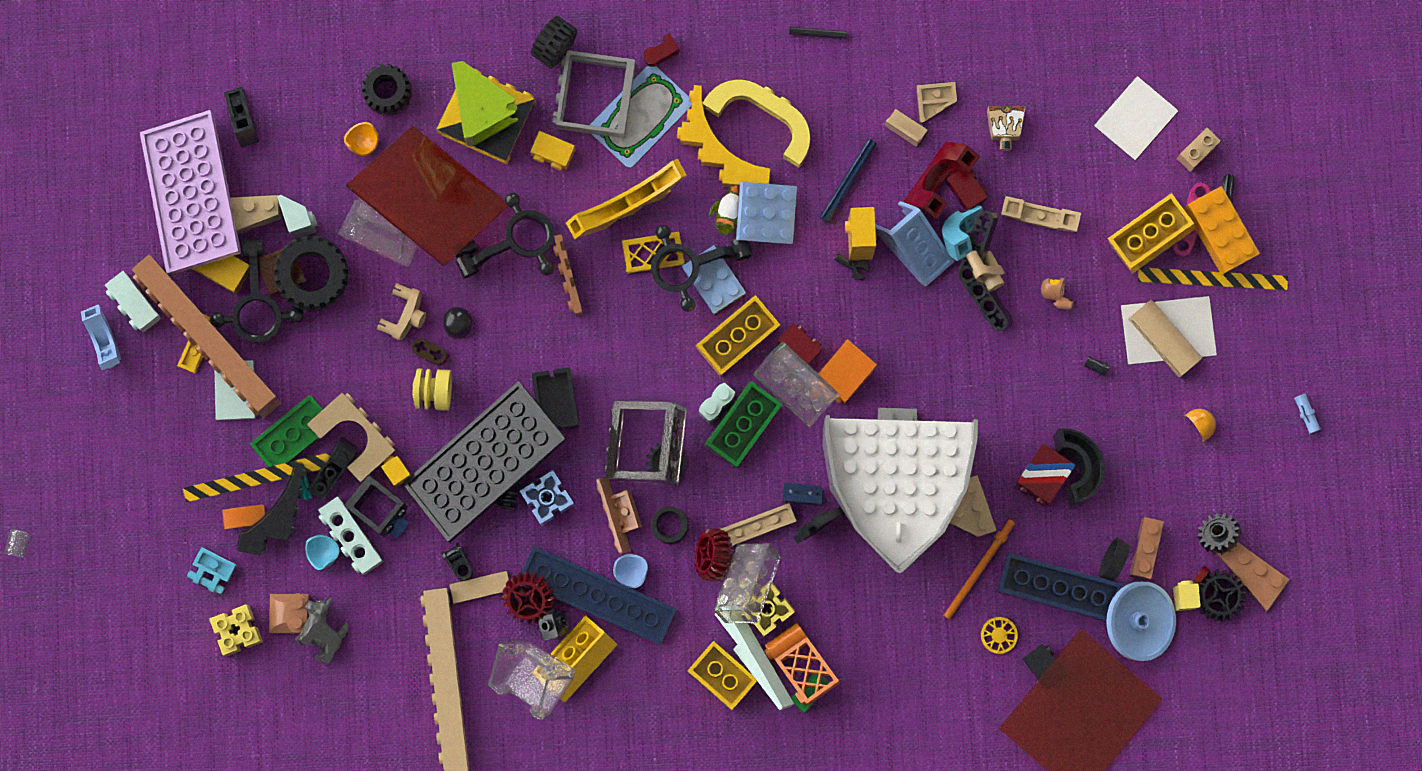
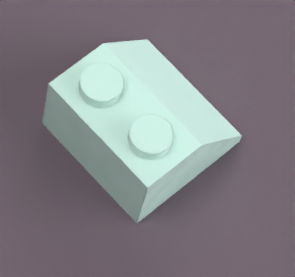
M282 195L277 196L288 231L294 239L316 232L315 226L318 225L312 211H308L305 206Z

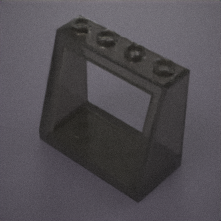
M614 401V406L611 409L612 425L609 427L610 443L606 450L608 460L604 467L605 478L612 481L678 486L687 408L674 402ZM624 409L665 411L659 472L617 471Z

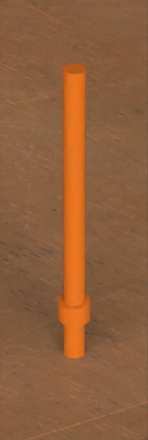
M1009 519L1001 532L998 531L994 537V542L943 616L945 618L951 619L996 551L1008 539L1007 535L1016 524Z

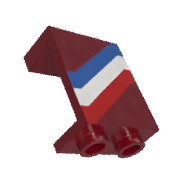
M1042 444L1016 482V485L1019 486L1017 489L1026 495L1028 493L1035 497L1034 500L1040 505H1049L1075 467V464L1045 444Z

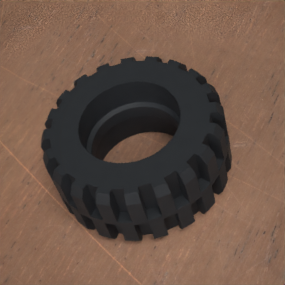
M302 236L300 239H294L289 245H285L282 252L276 258L277 261L274 265L276 286L282 297L289 304L301 310H323L336 303L347 287L349 270L345 256L339 247L326 238ZM309 255L322 258L330 269V277L327 284L322 289L312 292L301 289L293 278V270L296 263L301 258Z

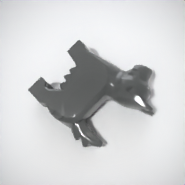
M325 598L323 601L318 600L316 602L307 601L305 609L309 613V618L300 635L294 640L300 646L303 644H313V646L320 648L321 653L316 655L315 659L321 664L330 663L334 653L340 648L341 640L346 637V633H349L347 622L337 632L326 624L332 598L328 600Z

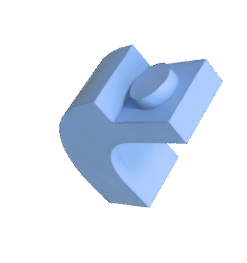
M99 304L81 311L82 321L94 344L101 370L115 367L120 363V352Z

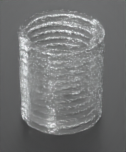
M10 529L4 554L25 558L31 534Z

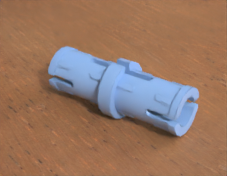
M1306 393L1295 397L1294 399L1301 412L1300 417L1304 419L1309 434L1321 430L1314 415L1316 412L1311 408Z

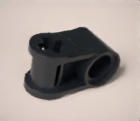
M458 542L450 550L441 552L449 567H451L454 574L460 580L466 581L472 578L473 568ZM464 566L468 567V574L466 576H460V568Z

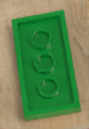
M309 395L251 442L250 445L268 467L291 462L319 439L317 434L307 424L323 409Z

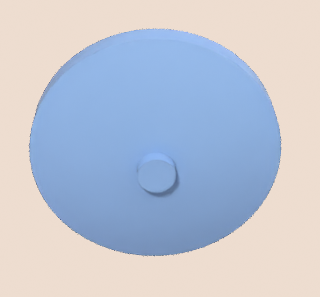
M1133 582L1122 587L1113 597L1107 613V631L1115 649L1128 659L1148 661L1158 657L1168 648L1176 628L1175 608L1169 595L1160 586L1150 582Z

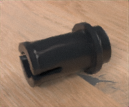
M475 240L459 246L456 244L453 251L457 259L465 254L478 252Z
M1091 356L1087 358L1084 365L1085 368L1099 373V376H1106L1110 368L1107 362L1103 363Z

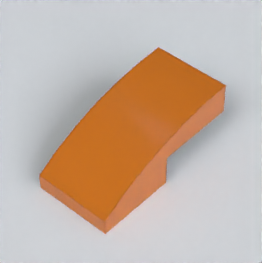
M264 505L222 510L224 530L253 525L265 515Z

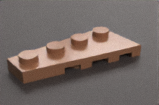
M562 234L554 236L556 245L553 246L555 256H559L561 264H558L560 275H565L566 282L563 283L565 294L569 293L571 298L570 301H567L570 312H574L575 316H580L583 313Z
M1238 542L1237 547L1231 549V552H1225L1223 555L1216 553L1237 577H1240V582L1245 585L1250 594L1256 598L1265 611H1268L1289 581L1286 576Z

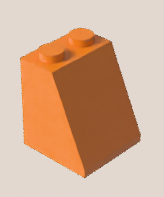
M847 339L816 376L818 381L816 384L825 391L827 389L832 393L831 397L840 404L842 402L845 405L875 371L877 364Z

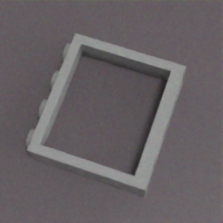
M567 50L566 56H563L561 67H564L563 75L560 74L558 86H561V92L556 95L558 111H554L553 123H556V129L625 138L636 66L635 60ZM572 62L626 69L617 129L563 122Z

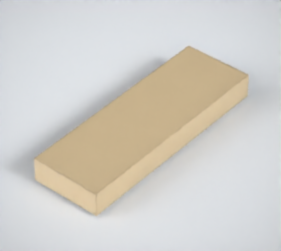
M507 571L449 584L453 603L456 604L503 593V589L506 587L505 584L509 580Z

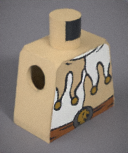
M988 106L987 117L991 139L1000 140L1001 151L1012 150V141L1019 140L1025 106Z

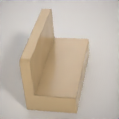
M897 109L894 110L890 118L885 122V127L916 147L927 132L926 128Z

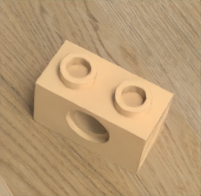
M1206 128L1180 153L1177 160L1191 172L1221 140Z

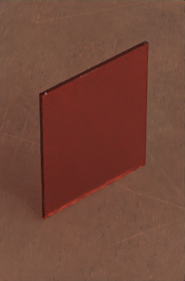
M414 126L410 127L346 184L348 189L443 267L498 215L508 208L504 199Z
M1080 628L999 727V730L1047 771H1105L1161 702L1162 698L1090 637L1085 630Z

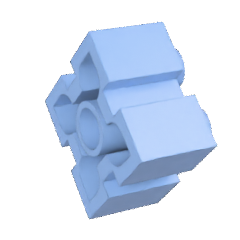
M553 470L540 478L542 483L535 487L532 483L520 490L529 506L534 504L536 507L532 512L541 526L555 518L554 512L560 510L562 514L575 506L566 490L563 492L559 490L562 484ZM545 494H547L548 496L552 495L551 501L549 503L547 501H542L543 499H545L543 497Z

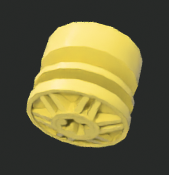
M417 368L413 381L415 409H421L422 402L424 401L425 410H428L431 401H434L436 410L449 411L452 393L451 370L438 369L436 377L432 378L431 369L426 370L424 377L423 369Z

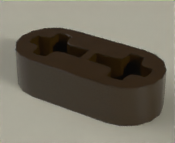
M422 338L416 339L412 343V351L422 359L435 365H442L447 360V353L440 346ZM424 343V347L428 349V352L421 350L419 353L416 345ZM431 351L434 353L441 351L443 358L435 361L434 355L430 353Z

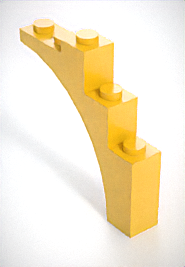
M694 85V90H690L689 102H692V108L687 111V121L690 122H682V127H678L677 138L680 139V144L703 147L699 148L698 160H701V166L724 168V170L720 169L719 181H722V187L738 186L740 188V182L769 184L770 168L755 166L739 159L717 140L704 115L702 86Z
M673 160L661 170L624 193L600 205L575 214L566 224L574 239L607 229L618 219L633 215L643 206L664 198L671 192L670 189L687 175L679 160Z

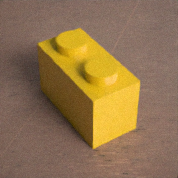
M539 131L530 153L535 161L540 163L548 162L552 168L561 171L562 169L567 170L576 149L575 145Z

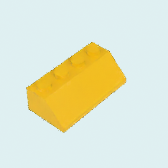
M585 615L533 674L565 703L618 644Z

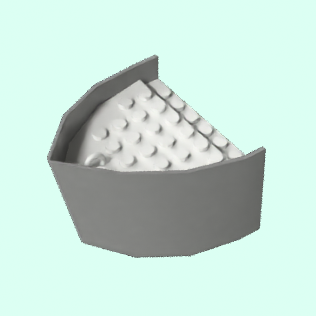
M878 408L877 420L830 418V415L825 416L823 424V451L830 491L854 529L896 572H903L945 532L969 486L978 438L977 419H974L972 422L917 421V409Z

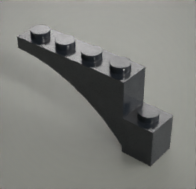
M294 461L286 487L271 509L249 528L240 530L236 547L238 552L261 556L262 551H265L267 546L265 537L288 541L289 536H293L294 525H292L293 517H297L298 513L296 501L297 498H301L302 494L300 482L301 479H305L306 468H304L302 462Z

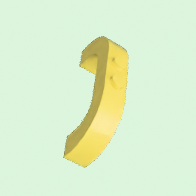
M747 80L724 82L708 94L702 103L703 108L718 118L729 103L735 100H746L786 124L792 133V141L783 154V159L798 168L801 167L808 154L810 133L806 120L796 108L790 105L791 102L784 97L779 98L775 96V92L766 86L763 88Z

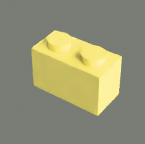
M1192 580L1181 581L1178 583V586L1173 587L1175 611L1200 608L1198 584H1193Z

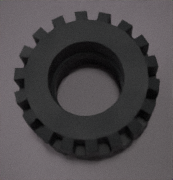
M555 16L537 36L531 49V55L549 68L556 66L574 43L578 29L560 16Z
M379 64V68L374 66L372 68L373 71H368L366 73L367 77L363 78L361 88L363 97L371 110L377 111L380 115L382 113H385L386 116H390V113L398 114V110L403 111L405 109V104L408 106L409 98L412 96V88L408 77L403 70L401 71L397 66L393 67L392 64H387V66ZM384 81H393L398 86L396 94L388 99L379 98L376 95L378 85Z

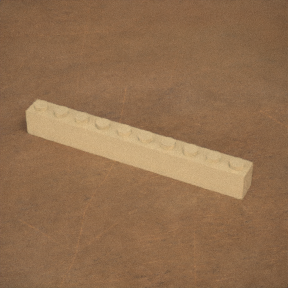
M449 589L423 591L424 596H421V605L426 610V615H423L424 627H428V635H425L426 646H430L431 653L427 654L428 665L432 666L433 674H430L431 686L434 685L435 693L432 694L433 705L437 706L434 720L435 725H439L440 732L436 733L437 744H441L442 752L439 753V762L443 764L444 771H470Z

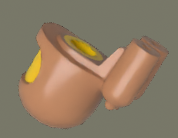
M1047 278L1042 282L1041 294L1045 299L1056 300L1053 305L1058 309H1073L1074 301L1064 297L1065 278L1060 280Z

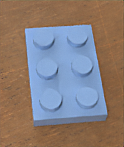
M713 245L703 253L714 250L716 247ZM718 259L699 266V274L693 285L713 315L746 294L724 259ZM691 260L682 266L688 277L692 273Z

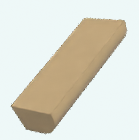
M1152 299L1128 319L1178 377H1181L1202 359L1201 355Z

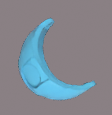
M317 535L306 541V556L315 569H326L337 559L339 546L332 538Z

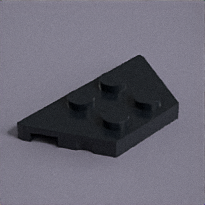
M838 507L830 512L825 510L811 519V522L797 530L798 534L793 537L794 540L799 544L812 537L834 519L843 515L844 511L841 507Z

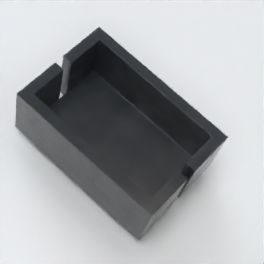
M571 368L553 370L554 377L550 376L549 371L531 373L535 400L557 428L561 427L562 430L580 428Z

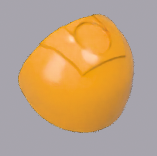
M368 122L354 125L344 136V142L348 149L359 156L370 155L376 149L379 141L377 130Z
M1194 409L1184 415L1197 427L1203 442L1214 434L1216 420L1208 410Z

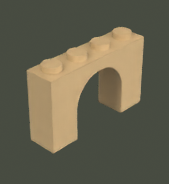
M341 393L307 425L320 439L342 421H355L363 426L368 437L367 446L363 453L347 466L361 482L395 451L393 448L395 444L388 436L384 438L379 433L382 430L375 422L371 424L366 419L369 415L361 407L357 409L353 405L355 400L348 393L346 395Z

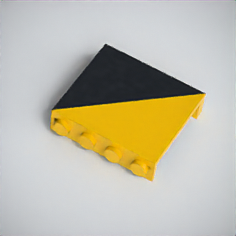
M488 76L487 79L515 98L514 104L518 109L510 118H518V121L476 145L467 146L455 89L436 129L437 133L508 165L513 146L532 106L536 105L534 96L526 91L523 93L518 92L516 87L507 83L506 85L500 84L498 79Z

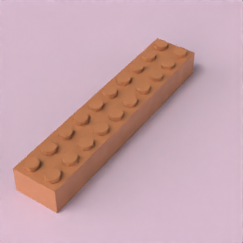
M150 255L146 256L131 269L135 273L133 278L143 290L148 288L145 292L156 304L160 302L158 304L160 309L168 318L172 316L170 320L181 332L185 330L183 334L193 346L198 345L195 348L206 360L210 358L209 364L218 374L223 373L221 377L230 388L236 387L233 391L243 402L248 401L246 405L256 417L260 414L264 419L281 404L272 391Z

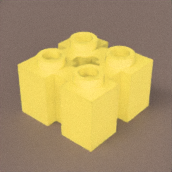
M771 579L758 588L759 595L754 597L751 594L739 605L749 618L754 615L757 619L754 625L763 636L776 627L775 621L780 618L783 622L795 612V609L786 598L780 600L778 597L780 590ZM767 603L768 605L770 603L772 605L771 611L768 612L766 610L764 612L762 610L764 608L763 604Z
M247 604L233 609V615L231 616L222 613L209 619L214 633L221 635L222 639L218 640V644L223 656L227 657L240 652L241 645L250 648L263 643L258 627H252L251 622L255 621L250 606ZM235 626L240 627L238 635L232 633Z

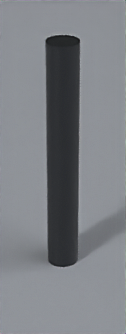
M790 27L789 34L842 39L847 37V31L801 27Z

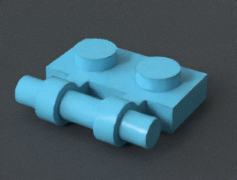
M201 547L193 562V565L199 569L197 573L190 570L187 577L192 579L193 583L197 585L202 584L209 591L222 595L225 587L219 585L221 579L229 582L237 565ZM205 571L214 575L212 581L203 577Z

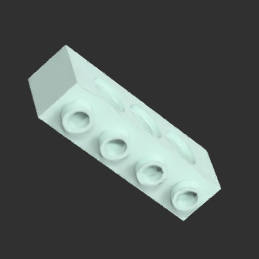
M338 496L319 509L321 515L318 517L324 525L328 524L332 531L329 533L335 541L339 540L343 546L340 549L346 557L350 556L354 562L351 565L357 573L361 572L363 575H366L384 562ZM337 516L343 517V523L340 526L334 525V519ZM348 532L354 533V539L351 542L345 541V535ZM359 548L365 549V555L362 558L356 557V550Z

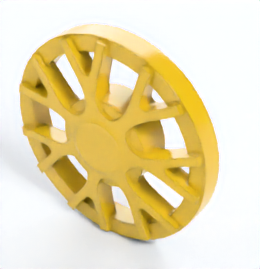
M1004 617L991 618L983 625L981 630L983 645L987 650L996 654L1010 651L1018 639L1015 625ZM995 620H1001V627L996 628ZM1009 623L1012 628L1006 632L1003 628ZM988 624L994 628L992 633L985 630ZM1007 634H1014V640H1008ZM991 635L992 641L986 643L984 637ZM1004 641H1006L1010 646L1005 650L1001 644ZM994 642L999 643L997 650L992 649Z

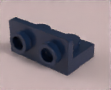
M784 483L782 502L821 506L823 487Z

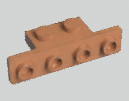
M599 478L596 480L597 490L602 497L603 509L607 513L609 528L613 532L615 547L619 554L631 552L626 533L642 527L631 490L614 495L609 478Z

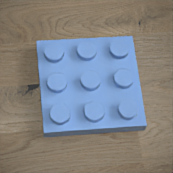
M740 182L736 240L793 244L797 186Z

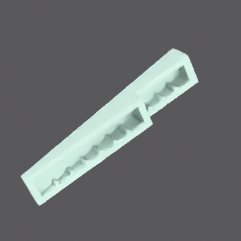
M735 601L723 604L715 613V616L738 644L733 650L779 710L791 707L794 704L737 604Z

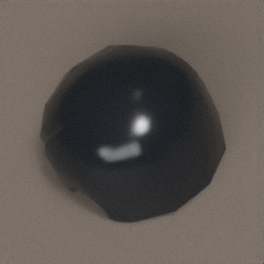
M462 307L450 308L443 318V328L448 336L457 339L463 338L470 333L472 317L468 310Z

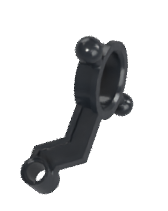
M513 192L507 194L505 204L513 209L515 215L507 224L506 240L481 250L474 257L469 253L456 259L455 263L463 279L475 275L479 272L477 267L482 266L492 257L510 249L522 257H537L540 262V273L545 276L551 275L554 272V264L546 259L544 253L550 248L554 239L552 223L544 214L538 211H522L519 206V195ZM522 220L538 222L545 231V243L536 250H525L519 247L513 238L514 226Z
M660 225L655 233L657 238L662 240L664 247L653 257L651 273L654 281L662 289L669 292H680L682 298L680 307L683 311L690 312L695 308L696 304L695 300L689 297L687 289L696 281L699 274V266L718 259H731L736 257L737 261L750 258L753 256L748 241L734 239L730 242L731 246H722L696 256L685 245L671 244L669 239L671 235L670 228L667 225ZM671 253H683L692 262V273L689 279L679 285L667 284L662 280L659 272L662 260Z
M262 239L242 240L243 257H249L251 294L243 297L236 304L233 315L224 316L220 312L213 313L210 317V323L216 328L222 327L225 323H233L235 330L242 338L251 342H263L277 333L281 320L299 323L303 320L304 313L300 308H292L289 312H281L279 306L272 298L259 294L257 257L263 256ZM251 301H263L274 312V323L264 333H250L240 323V311Z

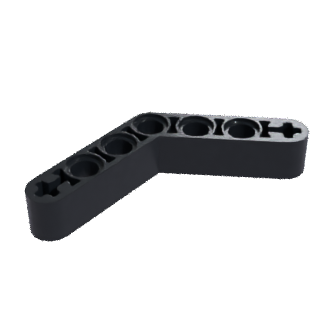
M983 210L978 213L970 235L972 250L978 252L983 264L998 222V215L993 210ZM988 215L990 222H987L984 216ZM980 232H982L985 236V240L983 242H980L978 240V234ZM965 256L959 270L960 280L992 328L996 331L1009 329L1012 325V317L994 291L989 292L985 283L977 281L974 274L971 279L966 276L967 269H971L972 272L974 270ZM978 285H981L984 289L982 295L977 292ZM989 301L994 303L993 311L987 307ZM1003 318V319H1004L1003 325H1000L999 322H1000L1001 319Z

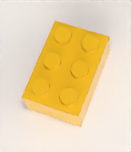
M714 641L687 670L731 710L736 707L757 682L750 672Z

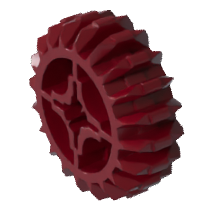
M706 529L698 538L699 542L696 543L697 548L694 557L696 561L694 565L697 567L696 573L706 581H720L728 573V567L731 566L730 561L733 559L731 557L733 552L731 550V537L728 536V532L721 529Z
M526 571L524 575L522 572H519L517 577L513 575L510 578L511 581L508 580L506 582V587L503 589L504 595L502 596V600L506 602L503 604V607H509L507 614L513 613V619L519 617L520 623L525 619L528 624L532 622V619L537 623V618L542 619L545 616L544 614L548 615V611L554 606L552 600H554L555 595L550 594L553 592V588L547 587L550 584L549 581L545 583L542 581L544 576L537 578V572H534L532 576L529 571ZM520 585H530L532 587L526 588L524 586L521 587ZM537 590L539 591V593H540L541 596H542V601H541V598H540V597L538 596V594H537ZM532 592L530 600L528 599L525 603L527 595ZM515 597L519 599L520 604L517 603ZM531 607L533 609L536 608V610H527L525 608Z

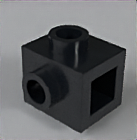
M553 609L548 611V615L544 614L545 616L542 619L537 618L543 641L570 634L564 611L556 613V610Z

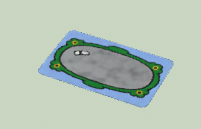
M647 66L633 80L625 138L592 135L626 167H632L692 106V102H689V96L658 67ZM623 91L590 124L591 126L617 129Z

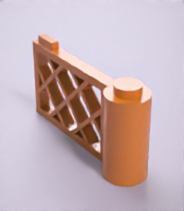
M797 623L765 645L764 653L769 660L774 659L797 690L798 693L795 695L802 705L804 703L807 706L840 684L837 677ZM805 645H808L810 648L809 656L799 655L800 649ZM787 658H794L793 667H785L782 662ZM798 659L808 660L806 669L796 668ZM811 661H820L819 671L810 670ZM795 672L805 673L803 682L794 680ZM809 674L818 675L817 684L807 683ZM822 675L831 676L833 679L828 685L820 684ZM806 687L816 688L815 694L807 698L804 694Z

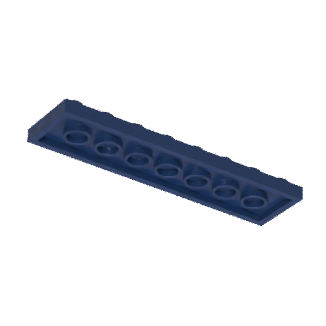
M533 546L522 570L523 575L526 571H529L531 576L534 572H537V578L544 576L542 581L544 583L549 581L550 584L547 587L553 588V592L550 594L555 595V599L659 645L662 644L677 610L672 606Z

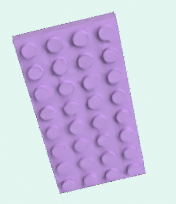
M208 110L140 132L166 273L168 275L176 274L240 254L239 240L214 113Z

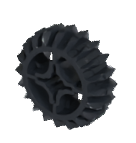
M1219 569L1215 570L1214 575L1209 571L1207 574L1208 578L1205 577L1203 579L1204 583H1196L1200 587V607H1203L1200 614L1208 612L1206 619H1210L1214 615V622H1217L1219 617L1221 622H1225L1226 616L1229 620H1233L1232 613L1235 616L1240 615L1237 609L1244 610V606L1240 602H1247V599L1241 598V596L1247 594V591L1241 592L1240 589L1245 587V585L1237 584L1240 581V577H1237L1235 580L1232 579L1234 577L1233 572L1227 577V570H1223L1221 575ZM1216 580H1223L1232 587L1223 589ZM1211 583L1212 595L1205 599L1206 588ZM1217 591L1219 593L1228 592V594H1225L1224 597H1222L1224 599L1223 601L1221 598L1212 600V598L1216 597V595L1218 594L1216 593ZM1235 593V602L1229 608L1228 597ZM1217 603L1223 608L1224 612L1215 611L1208 604Z

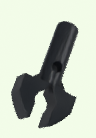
M840 254L835 256V261L851 269V277L853 279L863 280L866 278L857 271V269L863 268L869 272V267L865 261L861 260L858 263H854Z

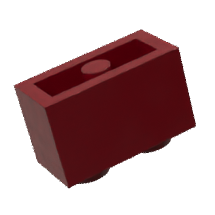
M972 169L970 172L958 170L947 177L945 181L965 212L976 205L984 203L987 200L986 195L988 194L982 184L979 185L975 180L977 176Z
M793 323L777 340V343L806 369L821 353V344L814 337L810 339L806 335L807 331L798 324L796 326Z

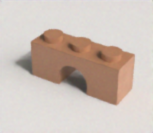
M1147 517L1141 519L1137 537L1138 545L1132 560L1129 576L1144 580L1152 578L1164 521Z

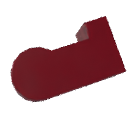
M670 33L663 36V43L656 47H649L644 51L643 58L647 66L655 67L679 54V48Z

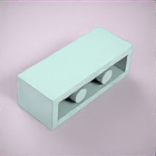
M124 271L105 284L108 289L106 291L107 295L112 301L117 300L120 304L117 306L124 316L128 314L131 318L129 323L135 330L139 329L145 332L162 319Z

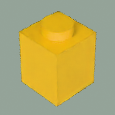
M390 456L383 461L384 465L381 467L395 487L401 485L411 476L398 456Z

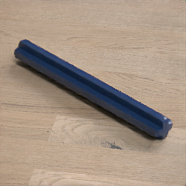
M872 139L866 141L820 215V219L828 223L876 147L877 143Z

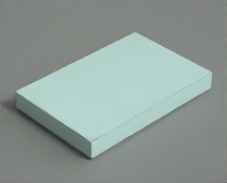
M245 361L254 371V361ZM215 371L216 420L256 419L254 413L246 405L248 401L243 402L233 391L236 387L230 388L221 377L223 373L218 374Z

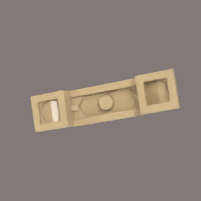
M1005 197L1002 216L1041 227L1077 232L1081 217L1080 212L1066 209L1059 210L1027 203L1022 199Z

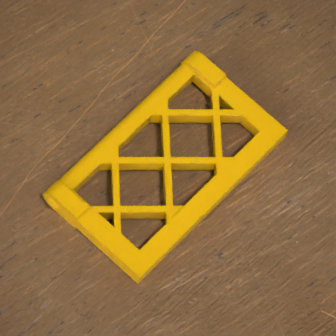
M679 232L671 233L669 239H675V244H681ZM656 235L623 240L627 274L651 270V264L647 263L656 254L655 252L660 245H663L662 240L658 239ZM659 242L654 251L644 245L645 243ZM639 244L640 247L635 254L629 251V246ZM642 247L651 253L645 262L636 256ZM675 252L678 260L669 262L666 260L670 254L662 260L660 268L684 265L683 253ZM636 258L643 265L632 267L631 262Z

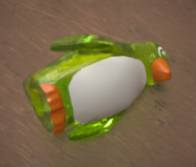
M731 186L727 190L726 195L712 205L708 217H711L716 211L715 228L722 235L733 232L737 225L740 194L738 186Z

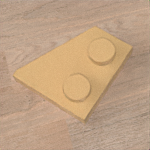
M955 82L916 86L920 123L957 101Z

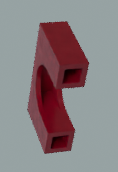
M945 141L903 202L920 209L925 217L937 219L948 204L936 194L940 184L955 171L970 172L980 156L968 145Z

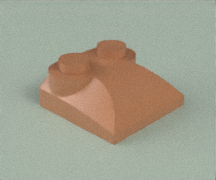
M270 594L269 633L300 634L309 618L305 605L310 600V594Z

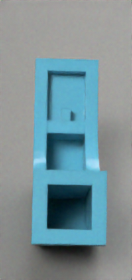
M979 205L964 213L956 211L943 225L942 234L947 253L957 261L973 251L970 237L967 234L972 231L978 213L983 211V208Z

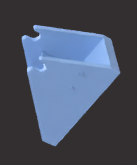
M900 201L898 205L903 208L902 212L906 217L891 230L875 224L876 234L916 279L926 287L948 268L954 260L947 253L945 246L921 210Z

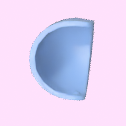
M626 554L615 561L613 573L620 584L628 588H637L643 584L648 573V566L644 558L634 554Z

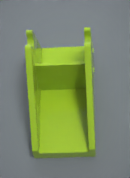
M464 61L452 63L463 134L467 146L476 145L518 121V118H510L518 109L514 104V97Z

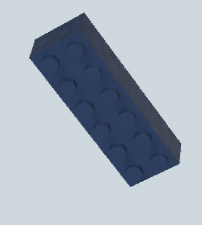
M1008 553L1005 557L997 593L1107 623L1110 603L1123 584Z

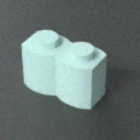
M726 383L720 384L714 390L712 397L706 399L701 404L699 415L708 423L714 422L720 416L722 409L732 403L735 391Z

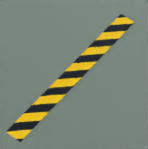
M1140 268L1138 270V282L1275 290L1288 289V276L1228 272L1221 275L1220 272Z
M330 452L296 461L304 464L306 473L316 471L321 468ZM294 461L183 488L185 500L190 502L288 478L291 475Z

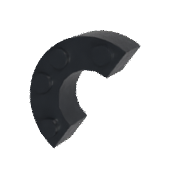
M1062 428L1058 429L1053 435L1056 452L1072 458L1080 470L1079 481L1071 484L1065 491L1069 509L1072 510L1086 504L1099 490L1105 477V461L1099 447L1091 438L1079 431Z

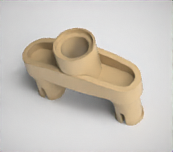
M972 251L966 255L974 270L972 273L976 280L985 283L989 292L1004 285L1001 275L1005 272L1002 266L998 265L992 251H988L984 262L985 265L977 251Z
M397 283L395 285L396 289H393L392 294L404 298L408 302L397 325L381 319L379 323L382 325L378 324L377 330L392 335V338L402 340L412 326L416 328L422 327L426 319V312L419 310L422 297L421 291L415 288L410 289Z

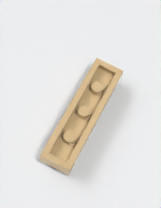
M788 503L724 527L721 530L728 532V536L731 537L730 542L734 546L795 523L796 519Z

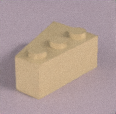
M278 195L230 198L237 235L282 219Z

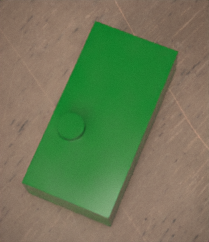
M752 381L748 382L706 440L704 446L734 468L738 467L782 406V403Z

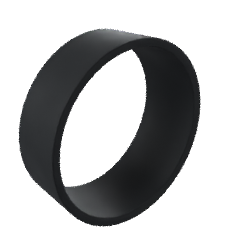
M1118 537L1111 542L1102 559L1099 577L1114 581L1119 576L1128 558L1130 545Z

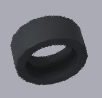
M666 506L654 514L651 528L654 536L659 541L665 544H674L680 542L685 537L688 531V520L681 509L674 506ZM666 514L678 516L681 521V529L677 535L669 537L660 532L658 523L662 516Z

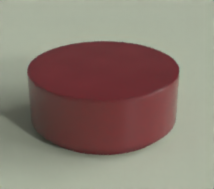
M1203 566L1193 579V582H1203V579L1211 570Z

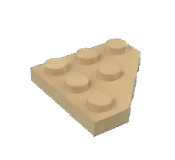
M978 475L970 477L968 489L950 521V524L976 537L996 531Z

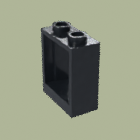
M369 475L344 505L383 537L393 531L394 524L398 519H402L405 516L406 509L408 508L404 502ZM375 488H378L397 503L379 527L358 511Z

